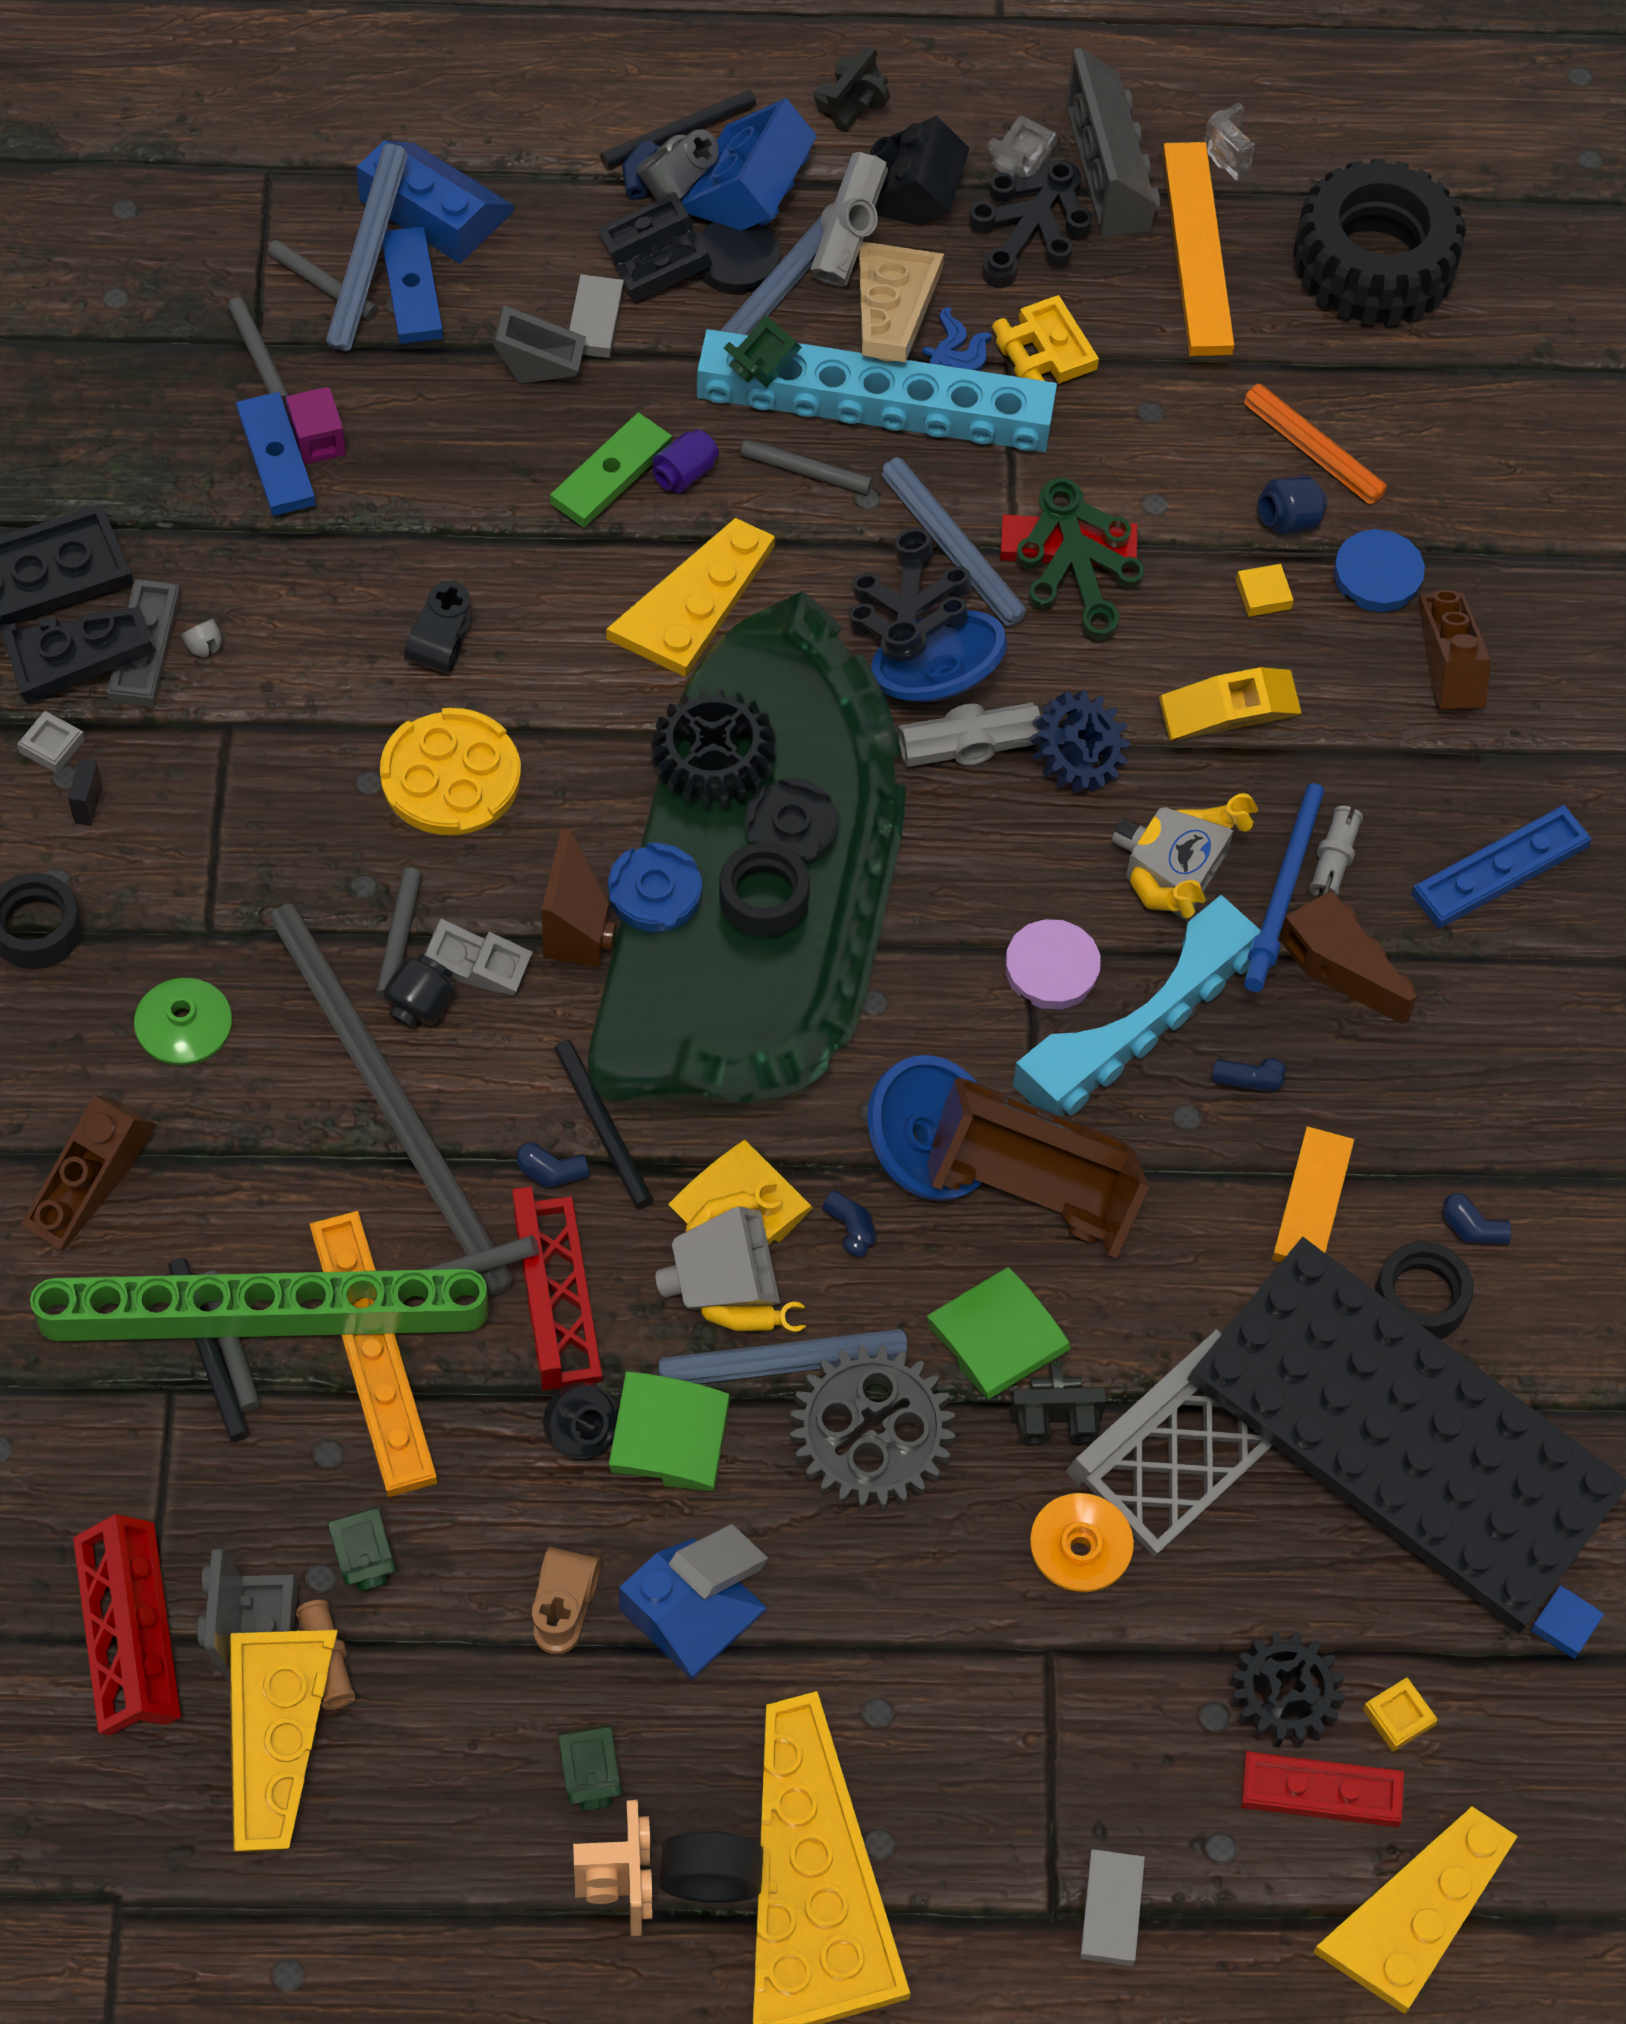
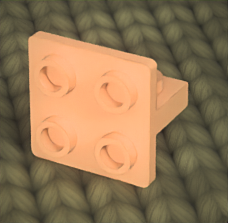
M627 1800L626 1842L573 1844L575 1898L586 1897V1901L589 1903L607 1904L617 1901L619 1896L629 1895L631 1936H642V1919H652L651 1869L640 1870V1866H650L649 1816L638 1817V1800Z

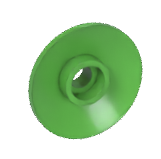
M176 978L155 986L142 998L135 1012L134 1028L141 1047L154 1059L171 1065H192L210 1058L223 1047L231 1032L232 1013L225 996L212 984L195 978ZM181 1010L190 1011L189 1014L184 1017H176L173 1015L177 1011Z

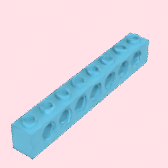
M706 329L697 370V398L706 399L715 403L751 406L759 410L770 409L796 413L804 417L815 416L835 419L849 424L860 423L885 427L889 430L925 433L934 437L970 440L978 444L989 443L1009 446L1023 451L1046 452L1057 383L906 360V362H884L878 358L862 356V353L798 343L802 347L800 351L766 388L756 378L747 383L728 366L733 361V358L723 348L728 342H731L738 348L748 335Z

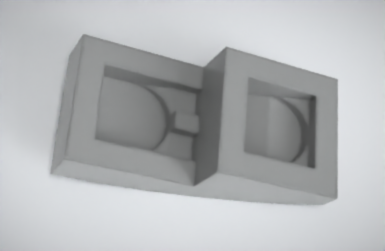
M440 919L424 955L448 968L453 973L451 979L482 989L514 995L532 955V951L491 932H488L484 939Z

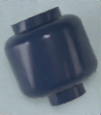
M1307 474L1275 478L1266 484L1259 496L1258 514L1264 525L1280 536L1313 531L1322 522L1327 508V497L1317 481Z

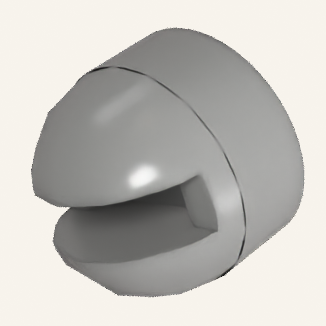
M214 619L203 622L181 634L188 650L193 655L199 657H208L209 650L211 653H217L221 646V633Z

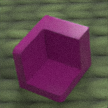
M324 387L286 396L288 419L304 465L346 455L343 426L330 388Z

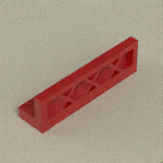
M532 1186L512 1189L517 1237L521 1239L533 1235L539 1248L538 1255L522 1259L521 1262L542 1391L559 1389L575 1382L590 1384L602 1382L572 1196L534 1201ZM564 1213L566 1226L555 1240L539 1231L537 1217ZM567 1239L569 1241L570 1251L562 1246ZM541 1244L548 1248L544 1253L542 1252ZM555 1254L573 1265V1272L562 1285L546 1275L545 1266ZM575 1283L577 1295L569 1291ZM549 1290H551L552 1292L555 1293V1294L551 1297V1299H550V1295H549ZM562 1299L580 1309L581 1316L570 1330L553 1320L552 1311ZM582 1328L584 1331L585 1341L577 1336V1334L581 1331ZM556 1334L562 1338L558 1344ZM569 1344H572L588 1355L590 1368L561 1372L560 1356Z
M114 1514L73 1537L98 1734L112 1735L139 1720L168 1725L181 1718L154 1522ZM104 1540L105 1553L99 1567H96L93 1545ZM108 1586L112 1601L104 1616L102 1615L100 1602ZM114 1635L117 1637L118 1651L112 1665L108 1663L107 1649ZM121 1685L124 1690L126 1708L115 1714L113 1700Z

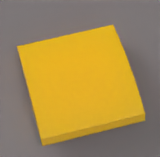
M743 1140L713 1162L668 1204L688 1224L707 1201L742 1191L751 1195L754 1194L755 1188L762 1181H773L777 1185L776 1190L760 1196L761 1200L768 1204L778 1200L783 1201L782 1208L777 1214L773 1216L762 1215L768 1245L773 1240L780 1243L813 1209L746 1140Z

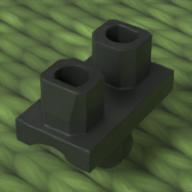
M865 47L857 58L843 56L836 64L835 76L837 83L835 85L821 83L814 92L818 111L831 114L836 129L847 131L859 115L868 107L881 109L890 99V94L886 87L888 79L879 71L876 65L878 54L874 48Z
M1050 1363L1049 1377L1030 1378V1389L1013 1390L1012 1406H1010V1424H1017L1024 1446L1049 1443L1051 1436L1050 1423H1068L1069 1442L1074 1444H1092L1097 1439L1099 1422L1102 1420L1106 1404L1105 1388H1082L1081 1377H1063L1061 1363Z

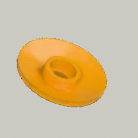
M1087 1493L1067 1494L1048 1503L1037 1515L1030 1535L1032 1557L1041 1573L1057 1586L1075 1592L1098 1591L1116 1582L1128 1568L1134 1548L1132 1530L1123 1513L1106 1499ZM1076 1543H1082L1088 1547L1089 1553L1084 1556L1076 1555L1072 1552L1071 1546Z

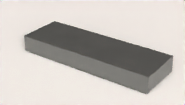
M134 579L128 608L140 607L146 617L156 652L112 669L107 689L108 702L146 707L155 706L181 598L180 584Z

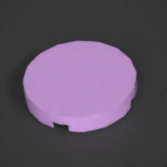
M1044 919L1027 924L1013 936L1006 952L1005 975L1012 990L1019 997L1022 994L1026 999L1031 1000L1032 1005L1041 1009L1062 1010L1081 1003L1087 998V994L1092 991L1093 987H1095L1100 975V953L1093 938L1081 927L1064 920Z

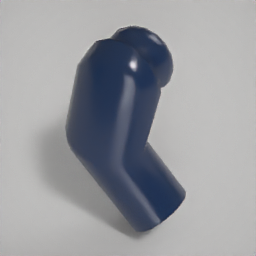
M653 141L638 143L622 165L626 196L629 199L639 200L647 194V187L636 172V169L645 159L661 147L655 145Z
M1275 1058L1264 1059L1260 1066L1218 1059L1213 1068V1081L1218 1084L1272 1093L1279 1090L1285 1083L1283 1077L1286 1074V1067L1280 1060Z
M527 1142L521 1145L516 1153L519 1170L544 1188H552L590 1177L584 1154L558 1160L534 1142Z
M833 1190L825 1200L822 1210L845 1224L848 1235L842 1241L843 1248L856 1257H863L867 1254L869 1246H874L877 1239L872 1215L858 1203L837 1190Z
M1461 1193L1451 1194L1445 1199L1443 1216L1461 1241L1471 1244L1509 1245L1511 1238V1224L1509 1220H1485L1469 1198Z

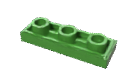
M638 412L550 494V504L585 528L653 464L654 456L672 443V435Z

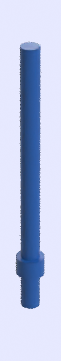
M1311 783L1306 787L1260 934L1255 936L1248 953L1250 966L1244 985L1253 992H1259L1263 989L1268 970L1276 964L1281 946L1278 938L1324 795V788L1316 783Z

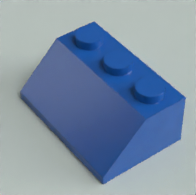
M787 98L727 124L717 139L719 149L717 160L714 165L692 184L691 189L681 201L682 205L690 215L741 231L756 224H759V226L768 224L779 213L778 205L784 195L794 186L795 181L793 179L797 171L808 161L810 157L808 152L817 135Z
M384 140L356 166L359 201L366 205L383 146L388 143L402 146L407 152L408 157L389 220L404 229L424 226L427 244L459 264L515 211L513 204L415 143Z

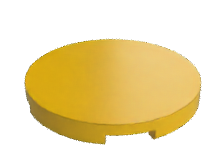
M442 708L440 713L430 714L413 722L406 721L392 734L384 747L380 760L381 785L389 806L409 825L432 834L462 835L489 826L511 807L521 784V761L514 743L506 734V729L494 719L469 709Z

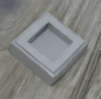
M44 711L17 743L20 754L58 774L85 741L83 731Z

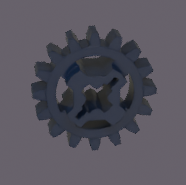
M1081 690L1073 696L1068 691L1055 698L1056 700L1053 699L1042 707L1043 714L1033 720L1032 723L1041 730L1030 736V742L1040 745L1041 749L1033 755V758L1037 761L1045 760L1047 763L1042 772L1045 777L1052 773L1058 775L1057 787L1062 788L1072 782L1074 793H1080L1087 788L1093 792L1105 786V783L1107 784L1119 776L1117 769L1127 764L1128 760L1120 752L1130 747V741L1121 739L1119 734L1127 728L1126 723L1116 724L1113 720L1118 711L1116 707L1110 708L1107 711L1102 708L1103 696L1099 695L1089 701L1086 690ZM1068 714V718L1062 721V728H1057L1061 718ZM1098 755H1103L1100 764L1096 769H1093V765L1098 762Z

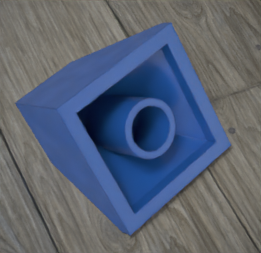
M695 1538L657 1552L619 1587V1610L691 1680L713 1662L760 1618L767 1609L741 1582L707 1599H703L672 1570L668 1564L676 1551L696 1542Z

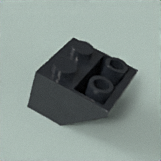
M938 116L921 123H913L907 129L892 136H884L872 146L870 155H876L885 161L888 168L875 205L877 216L920 225L950 212L970 147Z

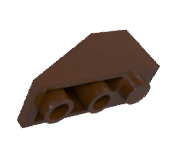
M1446 589L1438 590L1434 593L1419 594L1418 602L1430 681L1439 708H1486L1491 658L1465 594Z
M1332 890L1285 916L1279 941L1306 975L1400 1024L1410 1019L1417 999L1413 984L1406 975L1395 970L1387 960L1385 950L1380 942L1366 934L1358 924L1354 910L1347 903H1342Z
M94 1095L28 1210L21 1226L58 1249L65 1250L132 1168L156 1124L118 1100Z

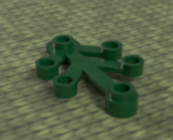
M1067 478L1053 479L1042 487L1039 494L1038 503L1042 511L1041 517L1029 537L1023 539L1018 544L1016 560L1020 566L1026 569L1038 567L1043 560V545L1059 524L1063 542L1042 577L1031 584L1029 601L1037 609L1044 610L1050 608L1056 600L1057 586L1069 566L1072 565L1085 607L1081 620L1082 630L1093 640L1102 641L1109 639L1117 630L1119 612L1112 603L1102 599L1091 561L1115 573L1117 582L1125 588H1134L1141 583L1144 566L1137 558L1124 557L1084 536L1081 533L1078 520L1102 531L1105 543L1114 548L1127 544L1131 533L1130 523L1123 517H1112L1084 502L1082 490L1072 480ZM1062 497L1069 504L1066 507H1059L1053 503V500ZM1119 527L1125 534L1121 537H1114L1110 534L1109 529ZM1026 548H1032L1037 551L1038 556L1027 558L1023 555L1022 551ZM1130 567L1135 569L1138 575L1129 578L1123 575L1122 570ZM1046 589L1050 592L1051 596L1047 599H1040L1036 596L1035 591ZM1102 619L1106 622L1107 627L1105 629H1096L1092 626L1091 621Z

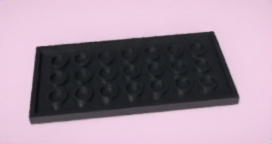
M1303 1236L1194 1367L1187 1378L1198 1389L1518 1633L1528 1624L1626 1489V1479Z

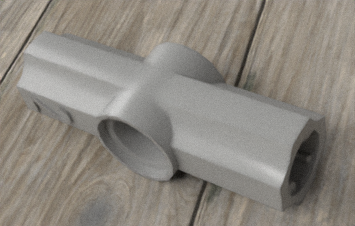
M863 152L852 153L835 203L826 206L822 212L821 224L824 233L810 271L813 272L812 277L824 284L836 287L847 286L864 237L873 233L877 227L878 216L875 205L888 168L886 167V162L876 155H869Z
M1033 702L986 711L978 704H964L952 709L946 714L945 718L899 725L897 735L903 764L905 763L907 767L956 759L961 765H976L989 760L996 751L1036 745L1030 742V736L1041 731L1032 723L1036 717L1040 716L1038 706H1035Z

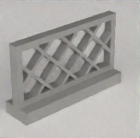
M1217 1329L1087 1447L1065 1471L1078 1486L1084 1483L1096 1496L1104 1498L1115 1505L1129 1522L1133 1536L1153 1557L1165 1548L1273 1446L1260 1435L1247 1434V1425L1239 1419L1238 1433L1212 1432V1407L1222 1406L1204 1392L1203 1396H1192L1198 1388L1189 1382L1187 1378L1194 1367L1222 1335ZM1181 1405L1203 1406V1431L1177 1429V1409ZM1168 1418V1428H1157ZM1146 1437L1168 1438L1169 1463L1142 1462V1441ZM1177 1439L1203 1440L1204 1466L1177 1464ZM1212 1441L1238 1443L1239 1463L1234 1468L1213 1466ZM1248 1444H1259L1248 1454ZM1133 1450V1461L1123 1460ZM1112 1469L1133 1470V1496L1115 1495L1101 1479ZM1142 1471L1169 1473V1498L1142 1497ZM1178 1474L1204 1475V1496L1200 1500L1178 1499ZM1213 1476H1221V1477H1223V1478L1213 1487ZM1126 1505L1133 1506V1513L1127 1508ZM1142 1506L1169 1508V1529L1158 1539L1142 1523ZM1178 1509H1189L1178 1520Z

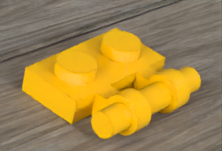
M1059 295L1021 308L1019 312L1020 325L1011 327L1006 318H1001L992 325V330L997 336L996 345L1003 355L1009 356L1015 365L1014 374L1016 377L1045 381L1042 374L1051 371L1059 384L1098 369V356ZM1033 342L1039 353L1029 356L1024 345Z

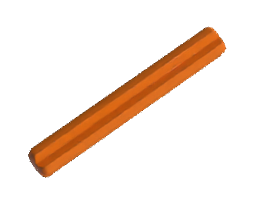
M1258 383L1252 389H1249L1245 395V405L1368 504L1373 505L1383 497L1387 487L1386 483L1265 386Z

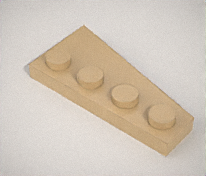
M862 242L859 250L862 356L878 358L884 362H906L942 273L944 254Z

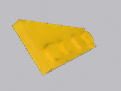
M737 518L733 519L606 629V639L687 677L775 547V536Z
M1474 1807L1469 1808L1320 1942L1313 1953L1406 2014L1518 1836Z

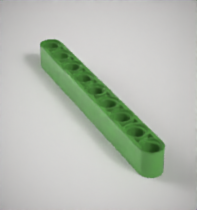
M468 1269L53 1278L38 1284L32 1291L30 1298L31 1308L38 1329L43 1336L55 1341L468 1332L481 1327L489 1314L486 1282L480 1274ZM464 1295L473 1296L477 1299L472 1304L466 1306L454 1303L455 1299ZM414 1296L426 1299L423 1304L415 1307L403 1304L405 1300ZM366 1297L375 1300L372 1305L365 1308H358L352 1305L360 1298ZM310 1299L324 1301L321 1306L315 1309L301 1307L304 1302ZM260 1300L273 1302L270 1307L264 1310H253L250 1308L252 1304ZM217 1301L222 1303L214 1311L207 1312L199 1309L206 1302ZM165 1302L170 1304L162 1312L154 1313L148 1311L156 1303ZM113 1303L119 1305L111 1313L101 1314L97 1312L105 1304ZM54 1305L68 1306L60 1314H46L49 1308Z

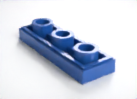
M424 226L385 231L382 247L399 344L443 339L442 324Z
M280 392L236 402L237 413L271 515L275 516L316 506L315 495Z

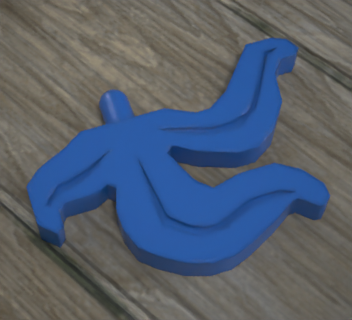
M945 307L939 314L938 321L946 332L947 338L939 343L936 350L926 346L922 349V353L931 357L930 364L976 371L982 370L986 363V344L991 342V333L983 332L974 335L969 343L968 350L956 351L966 342L967 333L962 323L951 316V307Z

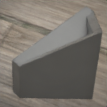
M503 305L500 310L493 346L517 382L521 384L576 376L579 371L586 336L549 323L536 315L526 314Z

